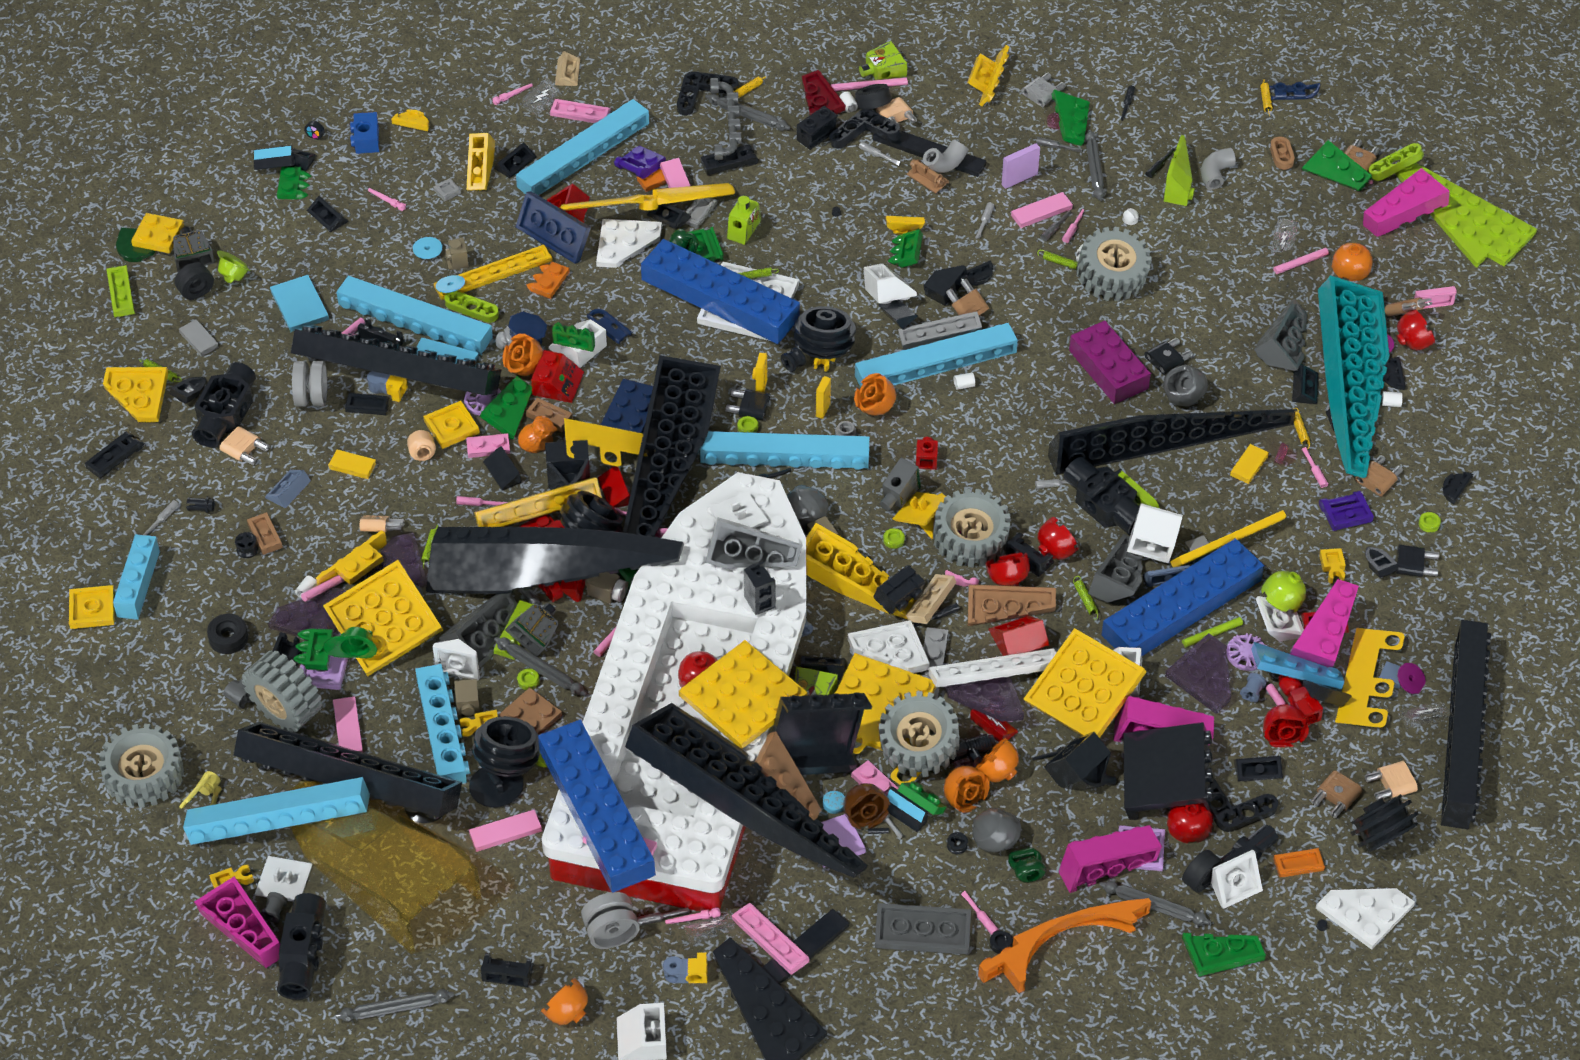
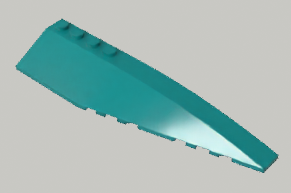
M1330 275L1319 287L1318 297L1331 417L1346 473L1365 478L1370 461L1369 451L1373 445V442H1371L1372 436L1375 434L1376 429L1374 425L1378 418L1382 397L1380 393L1384 386L1383 375L1386 374L1387 367L1383 365H1386V362L1389 360L1383 292Z

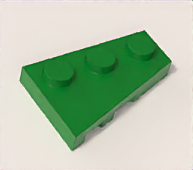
M1054 89L1051 95L1056 103L1055 111L1059 114V126L1063 141L1082 146L1085 139L1090 101Z
M1329 140L1302 167V170L1329 179L1358 192L1372 179L1370 173Z
M516 376L481 412L479 417L502 434H508V437L513 440L530 398L532 387Z
M1183 933L1182 935L1198 977L1264 961L1266 957L1258 936L1228 935L1227 937H1214L1213 934L1191 936V933Z

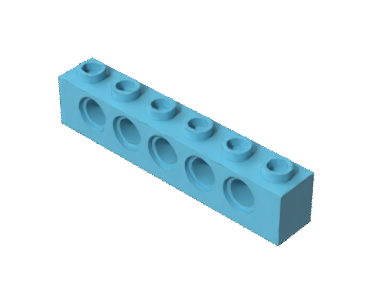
M442 664L416 668L417 684L437 775L460 781L462 784L467 783L466 775L470 774L468 761H463L462 756H466L464 743H459L458 738H462L460 725H455L454 720H458L456 707H451L450 704L454 702L452 689L447 690L446 686L450 685L448 672H443Z

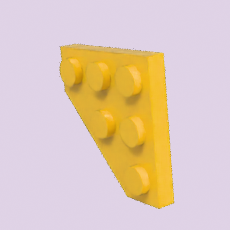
M106 367L103 385L138 422H159L169 372L167 367Z

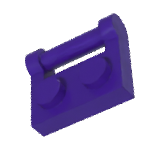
M639 145L625 156H618L614 161V165L619 169L629 170L639 178L645 179L658 170L660 163L665 162L666 158Z
M1355 491L1351 495L1328 500L1324 498L1319 500V506L1333 531L1373 522L1374 516L1361 491Z

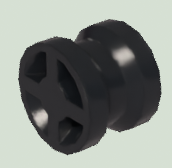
M797 347L792 348L789 353L781 355V362L790 373L794 372L798 366L802 367L806 364L803 352Z
M244 532L235 538L236 551L241 558H252L257 554L258 546L254 534Z

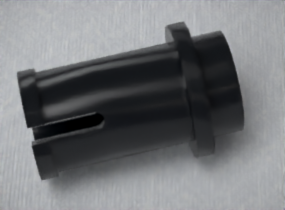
M209 496L206 498H187L186 504H190L186 506L187 511H205L209 513L215 509V500Z

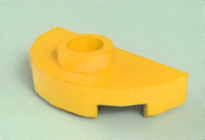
M408 109L399 115L398 113L395 114L391 119L392 124L423 131L429 130V120L424 116L423 112Z
M886 216L887 227L897 235L911 232L918 228L921 229L925 224L924 217Z

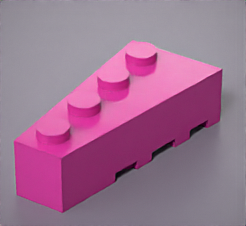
M1421 168L1364 211L1363 226L1377 237L1399 228L1405 222L1415 221L1418 216L1428 215L1438 207L1448 206L1450 191Z
M1337 579L1294 644L1290 654L1326 667H1333L1359 586Z
M1128 696L1115 718L1114 741L1121 742L1122 738L1124 739V733L1201 722H1204L1207 731L1210 730L1213 740L1214 716L1164 705L1160 702L1143 700L1139 697Z
M1150 825L1135 827L1122 832L1116 831L1105 836H1095L1083 841H1073L1066 848L1058 872L1069 893L1077 891V886L1086 883L1089 887L1096 884V879L1108 875L1110 879L1118 876L1125 868L1131 871L1143 864L1157 861L1162 846Z
M235 876L194 901L203 917L265 968L279 960L280 942Z

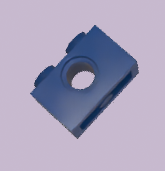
M377 112L353 114L354 122H350L351 133H354V135H350L351 147H355L356 154L379 152Z

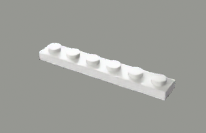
M1052 648L929 667V676L935 687H946L955 684L1044 671L1055 656L1056 651Z

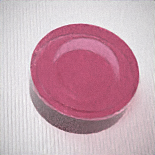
M1052 113L1047 117V125L1052 129L1059 130V114Z
M1281 443L1274 462L1278 464L1283 463L1289 448L1287 444Z

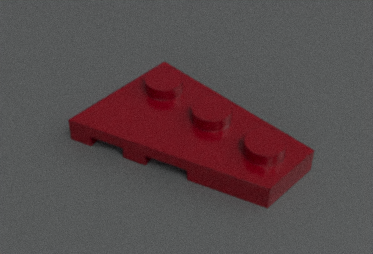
M819 70L802 76V85L809 115L823 106H826L835 114L846 111L844 102Z

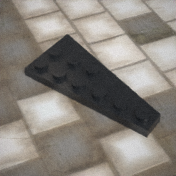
M731 937L713 951V957L724 979H726L732 996L736 1000L764 1060H800L827 1036V1031Z

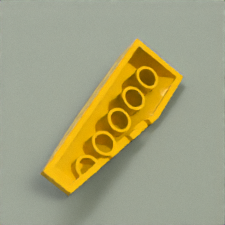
M815 523L806 537V575L842 595L888 613L883 608V605H880L874 599V594L877 587L889 579V575L873 565V561L868 556L865 558L858 552L859 548L853 543ZM912 598L908 601L909 604L903 611L899 612L897 610L891 615L907 619V613L917 600Z

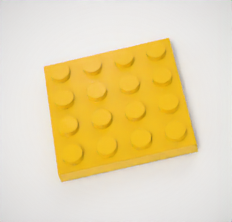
M399 560L323 605L340 634L350 627H361L372 631V641L377 647L376 655L370 658H356L367 677L443 631Z
M1074 628L1024 697V701L1081 736L1095 732L1100 738L1124 705L1128 696L1131 695L1144 677L1146 670Z
M746 640L742 641L679 690V696L741 749L774 725L780 697L792 695L808 696L807 691Z
M854 653L839 687L841 685L845 686L854 693H865L871 705L885 714V707L888 704L894 706L893 699L898 696L901 700H904L905 693L910 692L911 697L917 696L916 691H922L923 696L927 697L928 692L934 693L936 689L933 681L929 678ZM857 735L856 742L862 744V738ZM872 740L867 744V746L883 751L881 746Z

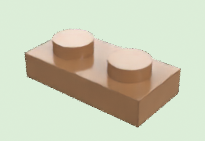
M536 398L526 411V417L533 420L537 416L549 418L554 423L557 431L560 432L565 429L564 418L573 419L571 412L539 398Z
M267 512L247 519L251 533L256 537L257 545L262 555L283 548L282 542Z

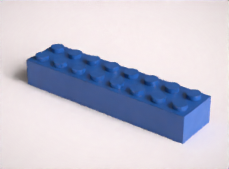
M662 239L641 263V277L643 281L776 344L781 342L800 316V302L665 239Z
M1235 538L1103 621L1102 636L1115 649L1118 647L1141 648L1143 656L1262 581L1264 565Z
M581 719L538 735L540 753L583 837L586 838V843L611 892L614 893L656 876L654 858Z

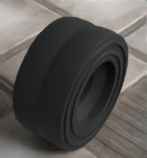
M873 84L855 92L858 108L862 110L878 108L891 102V94L887 84Z
M199 262L186 265L175 277L176 288L188 300H194L207 294L214 284L211 272L204 264Z
M222 614L215 617L208 625L207 636L209 644L218 653H236L244 648L248 642L246 623L238 615ZM226 631L234 633L231 637L222 636Z
M1206 849L1191 861L1182 876V881L1194 892L1200 893L1211 884L1213 868L1223 864V861L1211 850Z

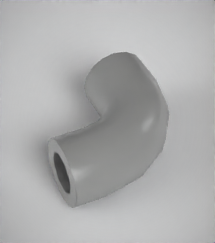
M952 140L944 153H941L936 148L927 150L923 156V163L937 173L950 172L961 163L969 149L960 142Z
M1232 148L1215 151L1204 159L1200 171L1202 181L1207 190L1220 188L1224 183L1220 171L1235 166L1236 160Z

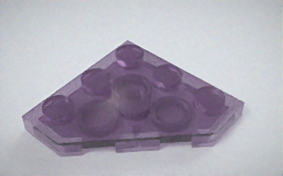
M414 532L392 537L380 552L383 556V562L359 579V583L399 560L415 585L418 587L427 586Z
M333 588L306 602L301 599L278 607L269 621L268 627L299 637L297 634L300 631L306 629H333L334 637L338 629L323 605L343 594L346 590Z
M1210 633L1166 670L1165 676L1215 714L1231 700L1226 645Z
M1010 676L944 687L948 698L1001 722H1013L1024 719V711Z

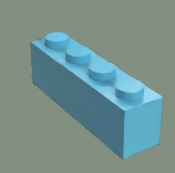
M137 534L134 536L113 601L116 615L119 618L139 619L160 553L156 536Z

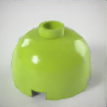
M1277 571L1268 577L1261 589L1262 594L1264 591L1267 594L1266 600L1268 603L1283 612H1287L1290 609L1294 610L1292 613H1296L1306 598L1305 584L1300 575L1295 572Z

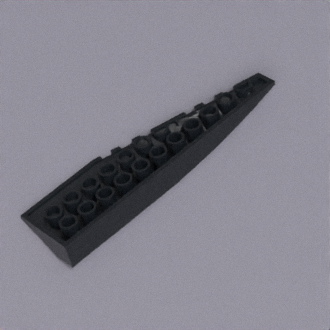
M659 355L623 533L654 537L708 436L721 366Z
M1271 409L1138 415L1058 432L1049 444L1048 458L1055 474L1059 475L1064 474L1068 465L1078 457H1084L1093 466L1097 467L1290 426L1294 423L1295 410Z
M437 527L431 543L426 591L430 593L508 594L513 593L514 589L518 588L529 590L533 589L534 585L544 584L545 586H551L553 583L561 580L567 583L599 577L600 573L604 572L615 574L619 573L620 569L631 568V570H636L646 564L657 566L679 562L684 543L682 541L637 534L575 528Z
M670 703L632 725L625 745L627 749L735 821L798 855L853 878L866 870L868 865L848 847H842L839 844V838L833 833L828 834L823 829L824 824L818 819L813 820L809 816L810 811L786 789L778 788L777 781L772 776L767 777L761 772L762 767L757 762L752 763L749 761V755L743 749L675 704Z

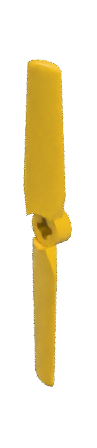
M730 183L653 189V195L638 194L623 198L563 204L560 208L562 210L639 203V209L656 210L658 205L733 195L735 194V189Z

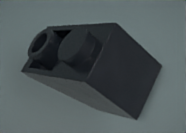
M961 265L934 271L923 285L925 295L945 306L951 301L946 291L952 289L957 294L960 287H963L961 282L964 279L968 280L966 266Z

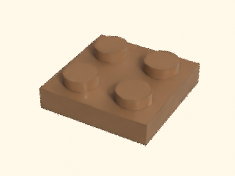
M528 688L499 714V717L508 716L526 721L535 728L536 733L539 735L562 716V711L537 692Z

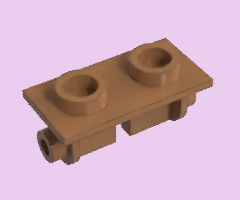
M919 159L911 161L910 166L912 169L907 175L935 194L949 182L942 174L929 169Z

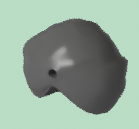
M1190 365L1177 366L1171 369L1164 378V390L1170 403L1177 406L1189 407L1196 404L1205 395L1208 388L1205 374L1200 369Z
M798 485L787 494V498L802 530H807L808 523L827 516L828 501L819 490L806 485Z
M989 808L976 816L973 821L972 835L974 841L979 848L986 852H1000L1011 849L1021 837L1019 819L1014 814L1006 812L1001 808Z

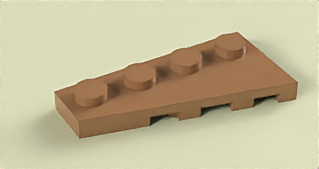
M969 585L968 626L1048 613L1056 609V588Z
M777 732L769 733L755 762L762 767L761 772L767 777L772 776L777 781L778 788L786 789L810 811L809 816L813 820L817 819L821 811L818 802Z

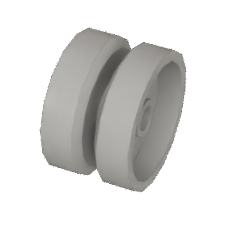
M306 361L294 362L292 393L295 407L307 406L310 399L313 406H326L327 369L325 361H313L310 370Z
M609 892L599 895L585 904L581 911L590 943L595 948L609 949L626 944L636 937L640 930L638 919L633 912L631 900L626 894L621 892Z

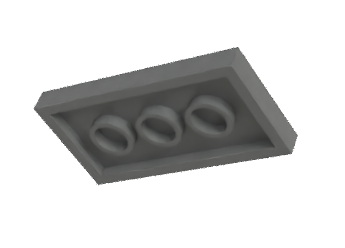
M878 903L875 948L969 955L971 909Z

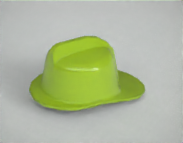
M217 251L220 258L218 272L224 276L226 282L241 281L245 274L251 271L236 256L224 251Z

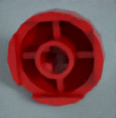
M1416 309L1407 312L1400 318L1397 324L1399 334L1396 335L1398 342L1402 346L1406 345L1409 349L1415 351L1423 350L1435 343L1432 331H1428L1426 327V320Z
M1052 516L1038 531L1037 539L1040 544L1038 549L1043 556L1050 553L1053 555L1052 559L1063 560L1073 555L1079 548L1074 547L1077 542L1064 525L1059 527L1056 524L1058 519Z
M1023 553L1004 555L999 557L998 562L994 563V560L991 559L985 563L989 578L999 586H1019V582L1026 579L1030 569L1027 553L1024 555Z
M695 651L685 656L680 662L678 670L680 687H684L718 661V659L706 651Z
M1283 704L1275 706L1267 712L1263 720V733L1265 739L1273 747H1294L1291 743L1299 740L1301 743L1306 739L1309 733V726L1301 710L1293 705Z
M1204 803L1172 807L1168 813L1167 826L1169 833L1176 840L1183 843L1202 842L1212 831L1213 816L1210 810L1207 811Z

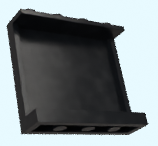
M858 692L852 694L835 693L831 695L814 694L810 696L792 695L780 697L772 732H777L801 775L853 772L856 770L857 764L852 754L864 710L872 709V705L865 693Z
M1204 722L1124 733V809L1129 820H1139L1138 811L1204 803L1207 811L1211 810L1210 801L1214 800L1212 787H1210V782H1213V772L1209 768V763L1213 762V757L1209 744H1212V736L1210 730H1206Z

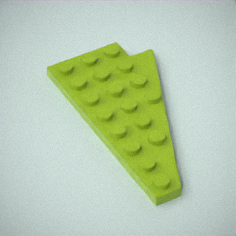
M1414 163L1395 173L1400 181L1404 182L1422 168L1450 191L1448 206L1438 207L1430 215L1475 267H1478L1487 257L1505 266L1537 233V228L1418 163Z

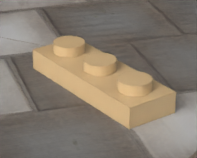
M935 574L925 588L924 593L907 613L908 621L928 624L956 584L955 577Z

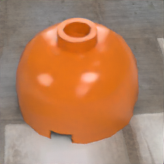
M1346 243L1335 252L1332 269L1340 278L1344 277L1349 279V281L1363 280L1368 277L1372 269L1371 253L1365 246L1359 243Z
M527 334L515 335L510 339L512 340L510 345H506L502 356L503 365L508 368L509 372L515 375H531L535 372L537 364L543 355V349L540 343Z
M874 373L861 381L863 385L860 390L856 389L854 396L855 405L861 411L868 415L879 416L885 414L893 407L896 400V390L887 377Z
M1004 738L975 767L983 772L990 782H1000L1004 779L1009 781L1018 772L1015 769L1019 763L1017 749L1010 741Z
M972 766L955 768L948 775L944 783V794L947 801L962 813H969L977 806L972 805L981 799L985 800L990 789L988 777Z
M576 978L571 980L573 983L571 987L570 985H565L547 1003L550 1007L548 1010L546 1008L541 1010L555 1024L566 1025L572 1021L577 1023L586 1014L584 1009L588 1003V995L583 985Z

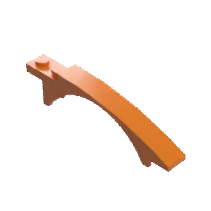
M1149 898L1127 900L1090 907L1044 922L1014 936L1012 947L1005 948L993 958L988 957L983 960L979 965L978 977L985 983L1004 973L1017 992L1021 993L1025 991L1026 971L1031 958L1049 938L1064 930L1087 925L1108 926L1132 933L1136 930L1133 923L1150 913L1151 900Z

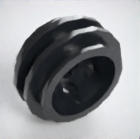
M829 306L813 307L805 310L795 321L794 340L802 352L811 357L819 359L838 358L846 354L854 345L856 327L851 317L838 308Z
M587 491L571 494L567 498V503L561 507V523L564 528L623 532L621 525L623 518L620 513L607 501Z
M508 716L495 717L487 720L476 730L472 753L479 765L487 772L503 777L520 776L527 773L538 763L540 755L538 733L528 722L519 718Z
M1399 794L1386 802L1383 798H1380L1364 807L1365 814L1351 821V824L1356 826V829L1350 832L1351 836L1360 833L1363 838L1362 841L1357 843L1358 848L1367 845V852H1371L1419 825L1413 820L1414 817L1419 815L1418 811L1409 814L1406 806L1412 803L1411 799L1402 802V795Z

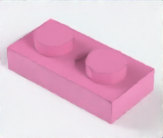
M508 434L466 438L468 458L489 456L500 446L503 447L507 454H510Z
M869 760L851 773V777L859 784H874L882 789L886 796L891 786L899 789Z

